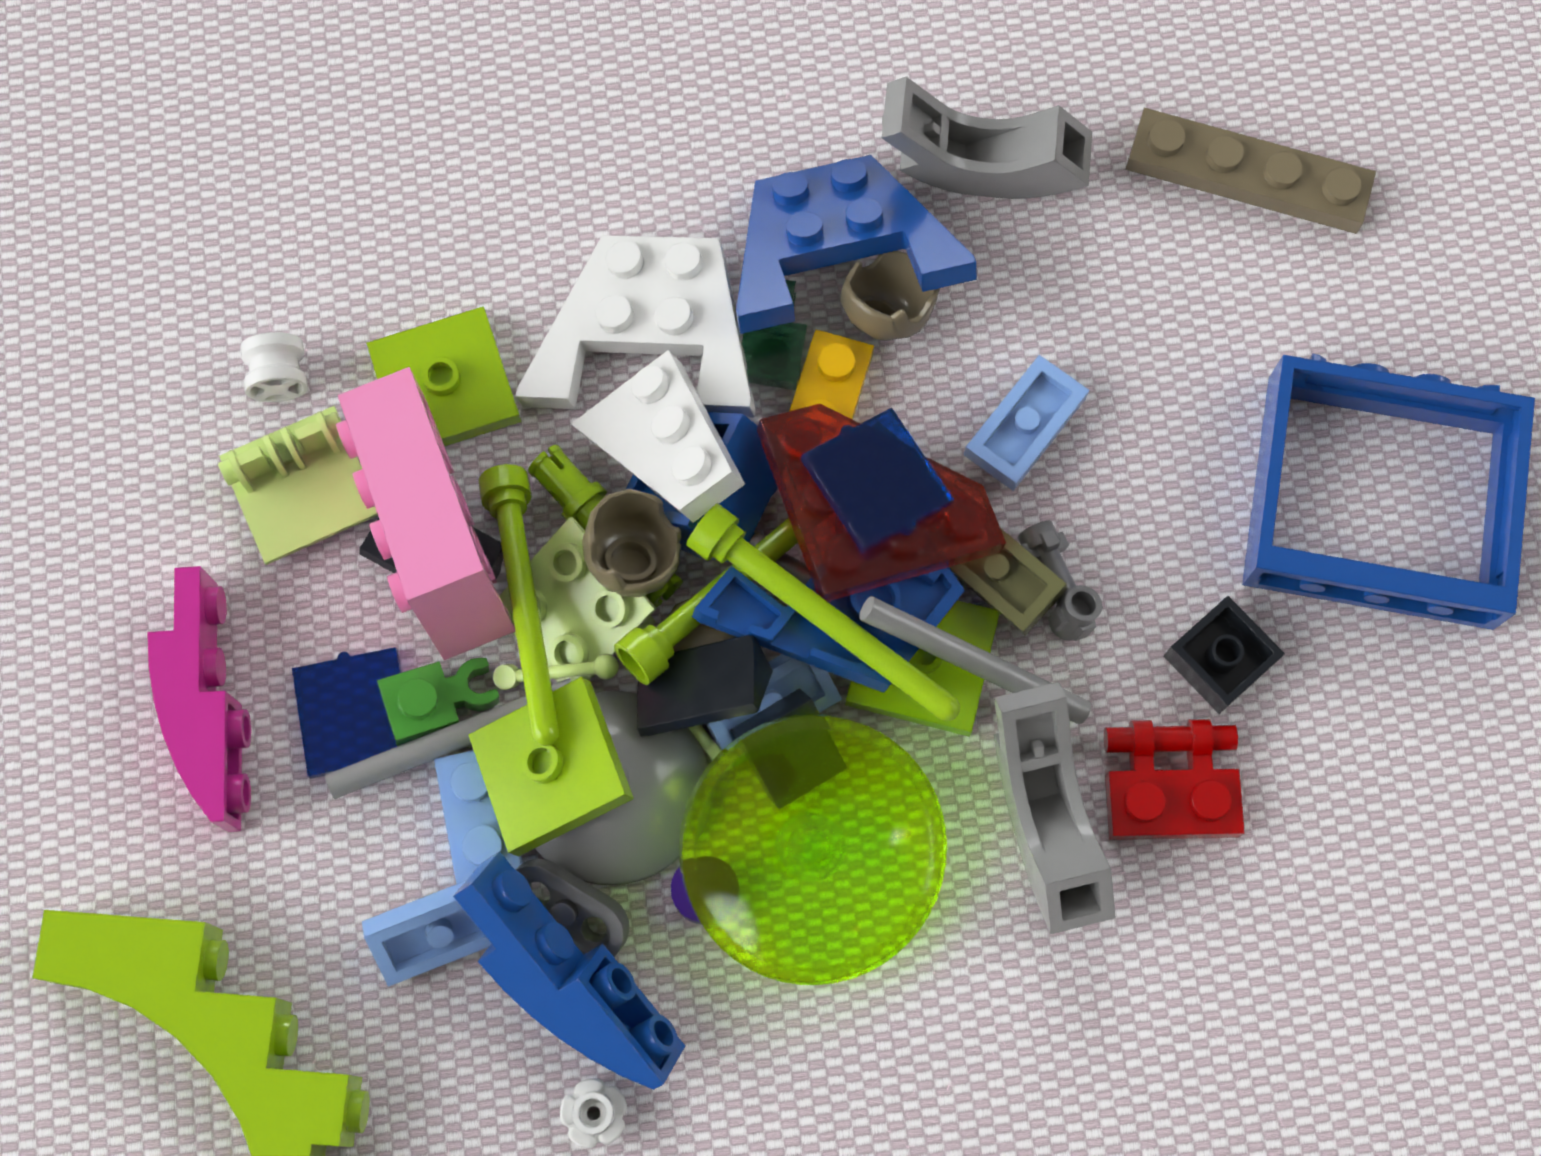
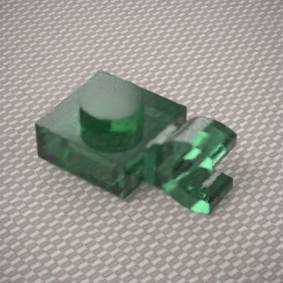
M786 280L795 307L796 281ZM791 322L743 333L741 344L745 353L749 383L796 390L807 338L806 324Z

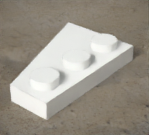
M669 350L648 366L642 368L631 379L571 423L588 440L601 448L617 463L630 471L693 523L706 514L716 503H721L745 485L682 363Z

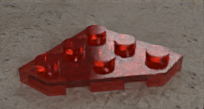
M822 404L800 408L759 420L757 433L816 593L827 602L997 554L1006 545L1005 538L982 484Z

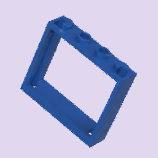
M1314 353L1309 359L1283 355L1268 378L1242 585L1484 629H1496L1514 616L1517 609L1535 398L1500 392V385H1483L1475 388L1452 384L1450 379L1437 374H1422L1411 377L1389 373L1386 367L1378 364L1362 363L1347 366L1330 363L1321 355ZM1290 399L1493 434L1479 582L1272 546Z

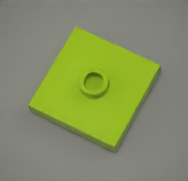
M484 306L366 343L377 379L410 367L428 402L444 446L522 422Z
M957 600L938 624L937 628L991 653L999 613L991 608ZM920 648L911 658L910 664L959 701L960 712L951 721L939 719L894 684H891L883 693L857 682H850L845 706L970 737L984 679Z
M582 676L552 691L559 727V737L552 745L542 746L534 740L528 705L468 734L507 851L519 857L634 799L592 684Z

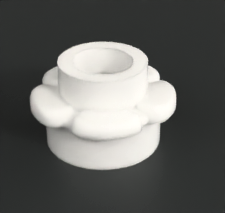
M591 1078L576 1084L575 1092L572 1095L565 1096L560 1107V1120L564 1126L568 1127L570 1140L584 1148H593L597 1143L604 1145L613 1143L620 1137L625 1128V1122L622 1120L623 1114L627 1112V1103L624 1095L615 1086H605L601 1079ZM593 1106L600 1110V1116L597 1120H590L587 1116L589 1108Z

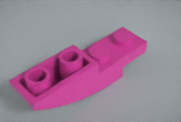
M201 566L174 568L173 630L147 632L148 667L153 701L162 735L174 765L189 793L211 823L227 832H240L241 813H248L251 805L250 780L246 773H242V748H249L252 732L248 710L242 709V704L228 692L217 691V687L224 686L226 680L224 652L221 648H217V624H224L227 615L226 596L223 587L218 586Z

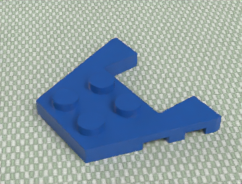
M872 155L844 159L836 163L756 180L736 306L740 334L795 322L794 305L784 276L905 249L921 290L925 292L977 280L976 259Z
M847 430L814 468L809 480L833 496L836 501L860 518V520L805 585L909 662L919 648L861 621L860 611L865 601L870 596H873L937 627L965 590L918 524L914 526L911 524L894 500L893 495L895 491L882 473L877 475L861 453L864 447L856 436ZM730 566L694 609L692 617L701 624L735 637L753 635L759 645L864 686L885 693L892 684L790 606L784 607L733 566Z

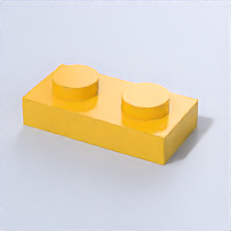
M815 329L781 435L780 444L789 451L822 460L847 430L850 431L873 357L874 345Z

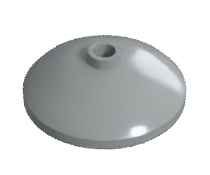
M625 691L596 692L595 695L634 799L535 849L545 860L557 864L587 883L598 885L630 884L647 879L663 871L680 858L692 844L704 822L708 808L710 793L709 772L702 747L689 728L641 737L637 730V693Z

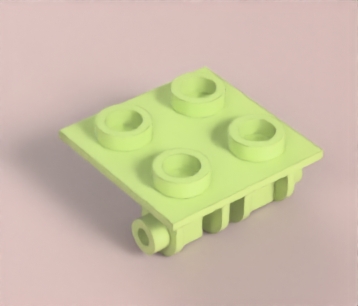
M335 406L317 412L312 416L219 456L221 460L218 463L219 469L228 486L231 485L265 565L378 516L375 506L369 509L366 508L356 487L352 473L361 470L362 466L358 457L350 459L343 446L336 427V423L341 422Z
M569 517L530 561L548 666L593 662L602 654L613 656L616 653L614 644L633 628L638 627L643 630L647 625H654L656 622L651 614L657 608L645 595L642 597L618 595L616 592L608 591L592 575L583 555L582 540L585 530L573 517ZM507 586L499 596L505 608L508 609L514 624ZM595 674L584 675L582 677L590 681L595 676ZM581 676L554 679L559 683L570 678L572 682Z

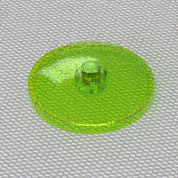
M824 714L792 715L775 719L745 732L727 745L706 767L698 779L683 814L679 837V862L683 886L689 903L710 937L724 952L749 970L770 979L797 985H824L850 980L876 969L897 955L914 938L929 917L943 883L947 858V838L943 812L929 779L917 762L900 745L883 733L850 719Z

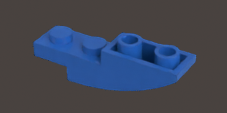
M500 851L481 863L453 895L491 942V945L480 957L478 963L502 990L557 1038L590 1060L624 1078L653 1090L662 1086L686 1046L677 1036L672 1023L666 1017L660 1015L635 984L630 971L614 958L603 943L583 955L574 944L568 930L553 918L532 892L526 878L511 866Z

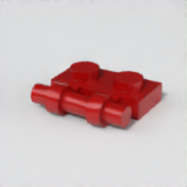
M1189 719L1187 726L1153 727L1151 720H1132L1129 723V727L1104 728L1105 753H1129L1130 771H1108L1105 775L1109 840L1239 838L1245 834L1240 770L1213 769L1212 760L1213 751L1237 750L1238 731L1236 725H1212L1210 719ZM1187 751L1188 770H1154V752Z

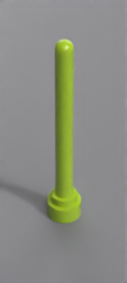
M502 464L485 470L479 476L480 497L482 506L498 522L532 736L539 745L549 746L557 741L559 727L522 517L527 511V505L531 501L532 494L527 471L518 465Z
M821 490L754 547L776 562L843 505L836 501L833 496ZM734 564L730 565L733 566L740 573H742L749 580H754ZM730 566L657 627L651 624L647 625L643 630L635 627L614 644L618 658L638 681L649 685L669 668L668 659L674 655L673 647L701 624L692 617L695 607Z
M716 503L703 516L687 540L686 545L707 561H710L713 557L722 564L729 560L939 719L951 721L958 716L960 703L957 698L743 539L746 532L737 526L739 518L719 503Z

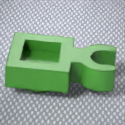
M473 658L466 661L460 666L456 675L445 678L440 661L377 680L396 745L400 746L458 723L459 719L456 712L458 708L465 706L473 711H486L495 707L499 703L497 689L489 690L485 693H476L468 686L472 678L489 672L487 658Z

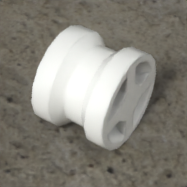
M268 332L248 337L241 343V359L249 367V373L244 379V391L248 398L261 402H283L298 398L307 392V376L299 366V362L304 356V345L300 337L284 332Z

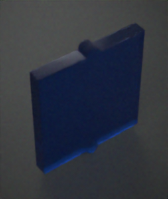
M893 408L855 427L850 425L842 426L838 436L802 454L800 459L862 553L900 532L910 535L918 522L948 507L954 501V498Z
M396 647L350 656L348 652L343 651L338 654L335 660L291 668L307 776L310 779L325 776L397 747L377 684V680L402 673L399 653Z

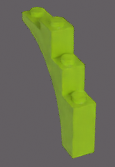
M44 910L32 978L91 990L132 1007L173 1035L214 1079L241 1125L251 1156H325L326 1146L354 1147L355 1133H363L365 1131L369 1115V1092L361 1090L363 1077L283 1069L285 1056L293 1055L298 1038L297 1015H291L292 1002L276 997L214 993L215 981H221L224 978L229 958L228 943L226 940H222L223 929L198 921Z

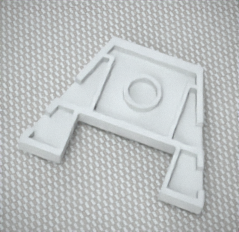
M602 235L517 387L516 398L522 407L575 409L585 354L587 352L662 355L669 350L673 355L702 356L696 392L707 412L740 413L754 418L756 408L750 390L746 370L748 368L736 320L737 313L725 254L719 238Z

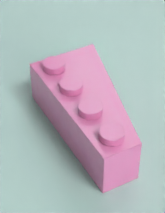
M410 367L339 394L338 398L346 420L336 423L337 431L350 459L359 457L362 469L353 472V478L366 508L369 509L375 506L380 520L370 523V529L383 559L393 558L397 572L387 576L400 611L402 613L409 610L414 611L444 660L515 632V626L509 611L505 608L493 585L497 583V580L473 528L475 523L454 475L450 476V474L455 472L430 407Z

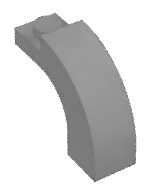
M907 76L887 83L881 138L902 152L900 171L910 177L950 192L1006 199L1044 197L1089 186L1092 131L1058 105L1016 118H980L949 108Z
M1059 682L994 697L999 732L994 734V741L1005 799L1022 861L1050 934L1116 918L1111 867L1091 827L1077 780L1072 751L1068 701Z

